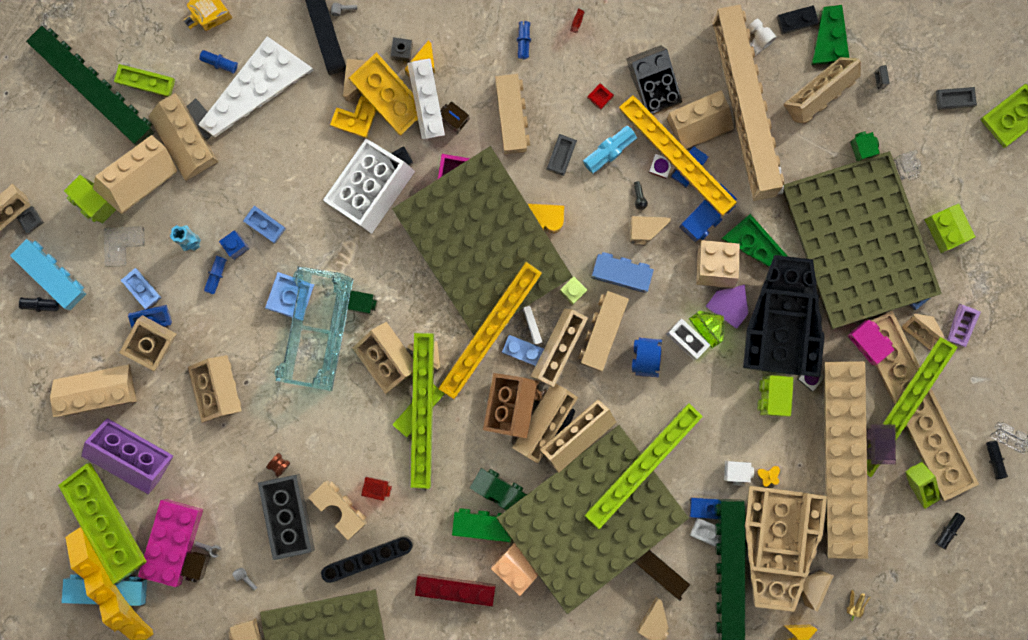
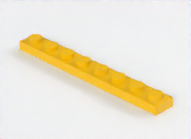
M634 95L619 107V110L721 216H724L737 204L733 197Z
M528 262L524 263L440 384L439 390L453 399L456 398L542 274L541 271Z

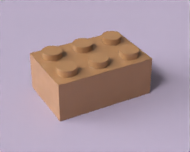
M493 373L483 430L527 438L537 380Z

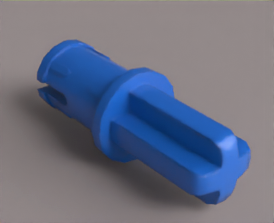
M523 21L519 22V37L517 38L518 58L522 60L529 58L531 23L528 21H524V25Z
M202 50L200 53V61L215 66V69L220 68L233 74L237 70L238 63L224 58L221 54L216 55L206 50Z
M215 256L212 269L208 271L209 277L204 288L205 292L215 294L220 278H223L221 275L227 259Z

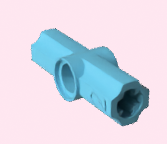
M626 126L612 138L609 137L597 147V150L583 160V163L593 174L607 162L616 159L622 153V150L637 139V136L630 127Z
M176 225L171 229V239L179 244L183 251L189 249L195 251L200 247L201 239L190 230L188 225L183 227Z

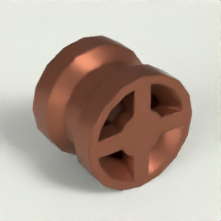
M278 453L267 464L266 468L275 472V476L278 478L288 468L290 462L288 460L285 461L282 455Z

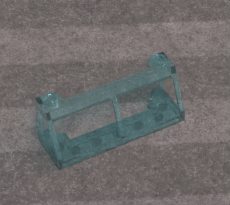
M297 266L293 281L298 287L284 363L282 362L276 367L275 381L328 391L333 390L353 278L338 272ZM312 275L331 278L334 284L333 292L336 293L330 330L303 325ZM302 329L329 334L323 367L318 370L312 383L292 380Z

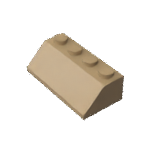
M840 57L788 99L783 105L794 122H809L816 112L824 110L827 107V103L840 97L841 92L846 88L853 86L861 76L860 59Z
M174 93L156 105L148 117L185 181L219 162L190 115L184 101L178 94Z
M151 135L97 174L94 179L93 189L117 211L123 214L176 174L177 169L166 147Z
M130 364L54 379L50 395L53 417L61 418L137 402Z

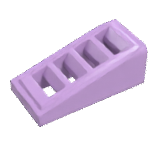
M959 303L947 341L966 347L981 312ZM967 312L971 315L970 317L964 316V313ZM961 320L968 321V325L961 323ZM960 326L962 328H965L966 331L963 332L957 329ZM955 334H959V335L964 336V337H963V340H962V339H959V338H957V337H954Z

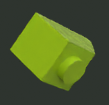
M922 462L905 471L908 483L924 509L941 500L936 476Z

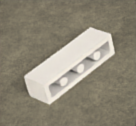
M431 59L407 63L421 138L427 139L445 135Z

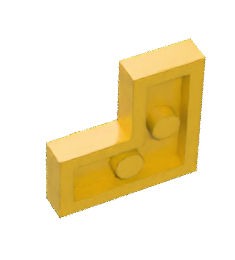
M360 96L354 113L336 107L330 126L367 139L377 110L365 97Z

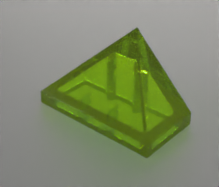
M699 310L689 318L690 322L705 341L710 344L711 348L723 342V315Z

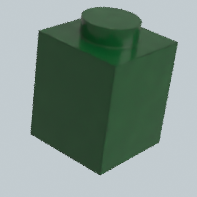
M351 290L347 309L353 312L372 315V312L376 311L378 300L375 299L374 294Z

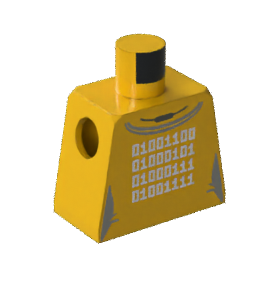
M190 0L186 6L192 14L183 21L190 30L200 23L203 29L208 31L233 17L221 0Z

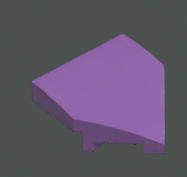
M745 284L735 288H720L707 303L706 307L735 328H738L749 313Z

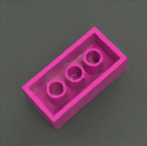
M169 499L160 500L144 554L147 562L141 566L138 577L173 587L182 585L184 576L180 574L186 554L192 550L204 509Z

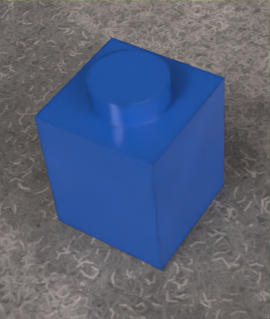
M235 230L219 241L229 257L234 260L250 249Z

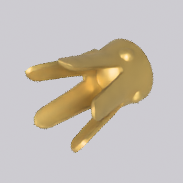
M851 590L850 605L847 607V613L853 615L852 621L854 616L860 618L863 616L864 607L871 598L869 597L862 607L865 599V594L862 593L854 606L853 590Z

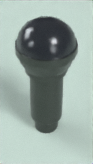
M640 181L634 182L636 194L635 207L638 210H644L648 206V201L643 196Z

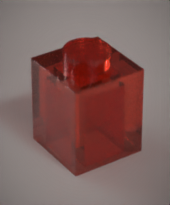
M366 476L361 496L385 501L386 497H390L392 486H389L390 481Z

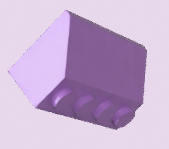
M108 418L84 442L81 456L148 495L159 483L173 459V455Z

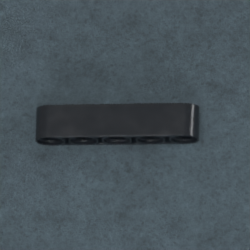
M305 0L329 76L346 71V64L326 1Z
M401 536L330 563L323 568L321 577L325 582L333 583L406 555L413 548V540L409 536ZM401 540L408 541L409 549L402 550L399 547V542ZM383 547H388L391 550L389 557H384L381 554ZM364 554L372 556L373 561L371 564H366L363 561ZM346 561L353 562V571L346 570ZM328 568L335 570V578L327 576L326 571Z

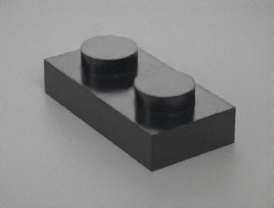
M814 5L777 16L782 35L819 24Z

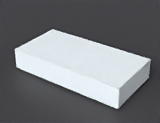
M525 307L523 313L534 345L542 344L531 307Z

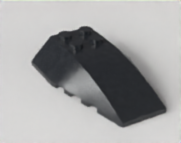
M773 256L747 327L743 360L744 369L821 377L825 338L822 331V318L819 311V297L816 290L817 283L813 259Z

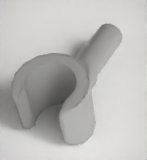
M333 3L331 15L340 16L341 10H357V5L345 6L340 3Z
M197 541L194 545L209 551L210 555L214 558L219 555L214 554L212 549L217 548L221 550L219 545L209 546Z
M244 568L234 571L233 577L236 581L243 579L253 590L257 589V586L247 576Z

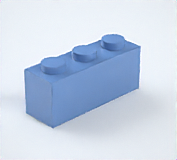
M602 252V255H597L591 278L647 293L654 269H651L650 265L645 263L633 264L630 259L621 257L619 260L613 258L612 254Z

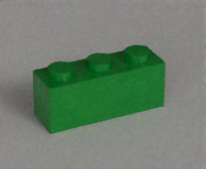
M459 508V511L454 512L452 536L510 542V536L496 519L502 514L501 512H498L497 516L490 515V511L478 510V513H470L471 509Z

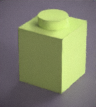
M575 277L560 289V293L572 305L587 292V289Z

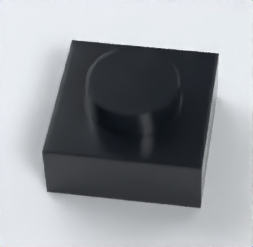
M404 146L391 153L409 166L414 164ZM390 159L392 165L396 169L398 167L397 164Z

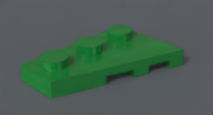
M842 5L822 8L811 65L834 63L840 57L850 58Z
M751 214L721 238L726 243L740 244L739 250L767 267H770L774 255L787 256Z

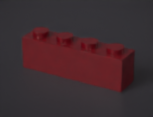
M419 573L415 596L493 607L496 584Z

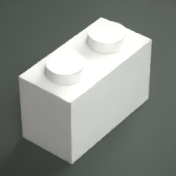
M680 319L666 334L693 360L698 359L710 346L683 319Z

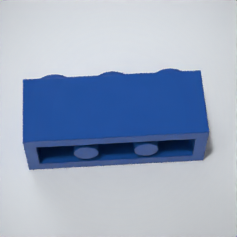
M720 183V185H721V186L733 197V199L736 201L737 198H736L730 191H728V190ZM705 199L679 228L696 242L698 239L704 240L710 233L707 230L712 225L716 227L723 219Z

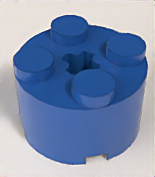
M639 337V340L634 341V353L637 354V358L632 360V372L635 373V376L659 378V373H656V371H660L662 350L658 344L662 345V339Z

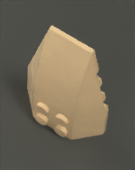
M749 486L745 533L755 607L795 612L803 590L804 581L808 577L811 562L815 558L818 543L823 536L827 496Z

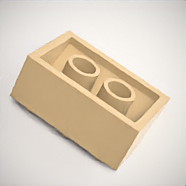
M722 90L669 112L667 116L677 141L686 150L734 129L730 107Z
M387 322L372 329L352 347L385 394L413 375V358Z
M228 355L208 358L188 367L202 423L242 411Z

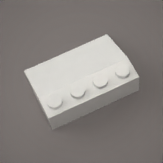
M365 139L323 201L372 234L415 171L401 159L370 140ZM390 159L397 164L398 167L396 169L392 165Z

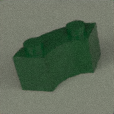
M481 468L470 489L487 500L489 499L507 510L527 495L522 491L523 487L513 482L511 485L499 478L500 474L490 468L487 471Z

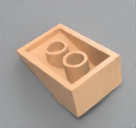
M514 542L491 567V570L519 596L538 576Z

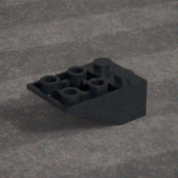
M660 45L626 58L631 77L642 104L651 114L682 102L667 48Z

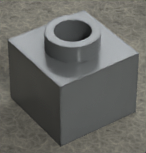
M393 37L391 59L410 62L413 47L412 40ZM399 46L405 47L403 50L398 49Z

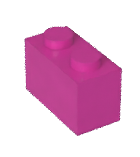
M867 320L854 329L847 337L871 365H877L895 349L892 347V341L880 333L879 326L874 321Z

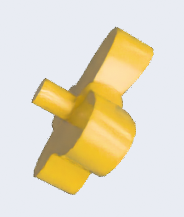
M773 466L769 471L764 469L757 470V475L762 479L763 486L767 487L771 483L777 485L780 482L778 479L780 468L778 466Z

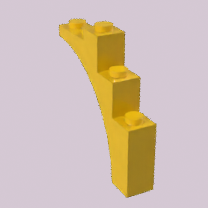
M80 527L66 536L71 569L84 579L86 594L99 605L102 622L114 632L119 630L130 640H146L154 635L152 628L139 617L122 596L116 585H113L83 529Z

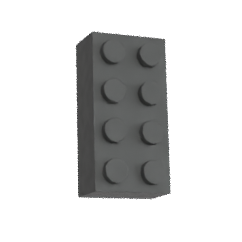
M300 474L259 482L258 487L273 560L313 552L315 547Z

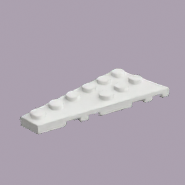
M267 36L198 125L213 137H217L233 126L236 121L248 116L251 111L261 107L282 93L285 88L295 84L301 77L310 74L314 70Z

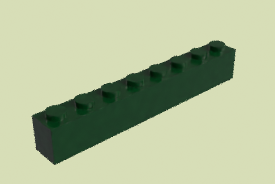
M41 25L27 39L26 42L134 145H139L155 133L150 128L153 124L145 117L141 119L137 115L139 111L133 105L127 106L124 103L126 99L118 91L114 94L110 90L112 86L105 79L101 81L97 77L99 73L91 66L87 68L83 64L85 60L78 53L73 55L70 52L72 48L64 40L62 42L57 40L56 38L59 35L51 28L47 30Z
M718 499V504H715V515L718 516V524H715V534L718 535V543L715 544V554L718 555V563H715V573L718 575V582L715 583V592L718 594L719 602L715 603L716 614H719V622L715 623L716 634H719V640H745V501L742 499Z

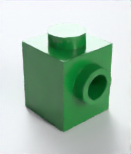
M866 131L857 133L855 138L850 141L856 161L880 154L878 149L879 141L876 136L874 137L873 132L866 134Z

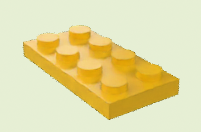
M377 52L348 77L350 82L399 136L418 120L412 91Z

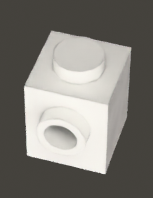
M725 461V481H733V485L745 486V482H751V478L754 477V467H751V463Z

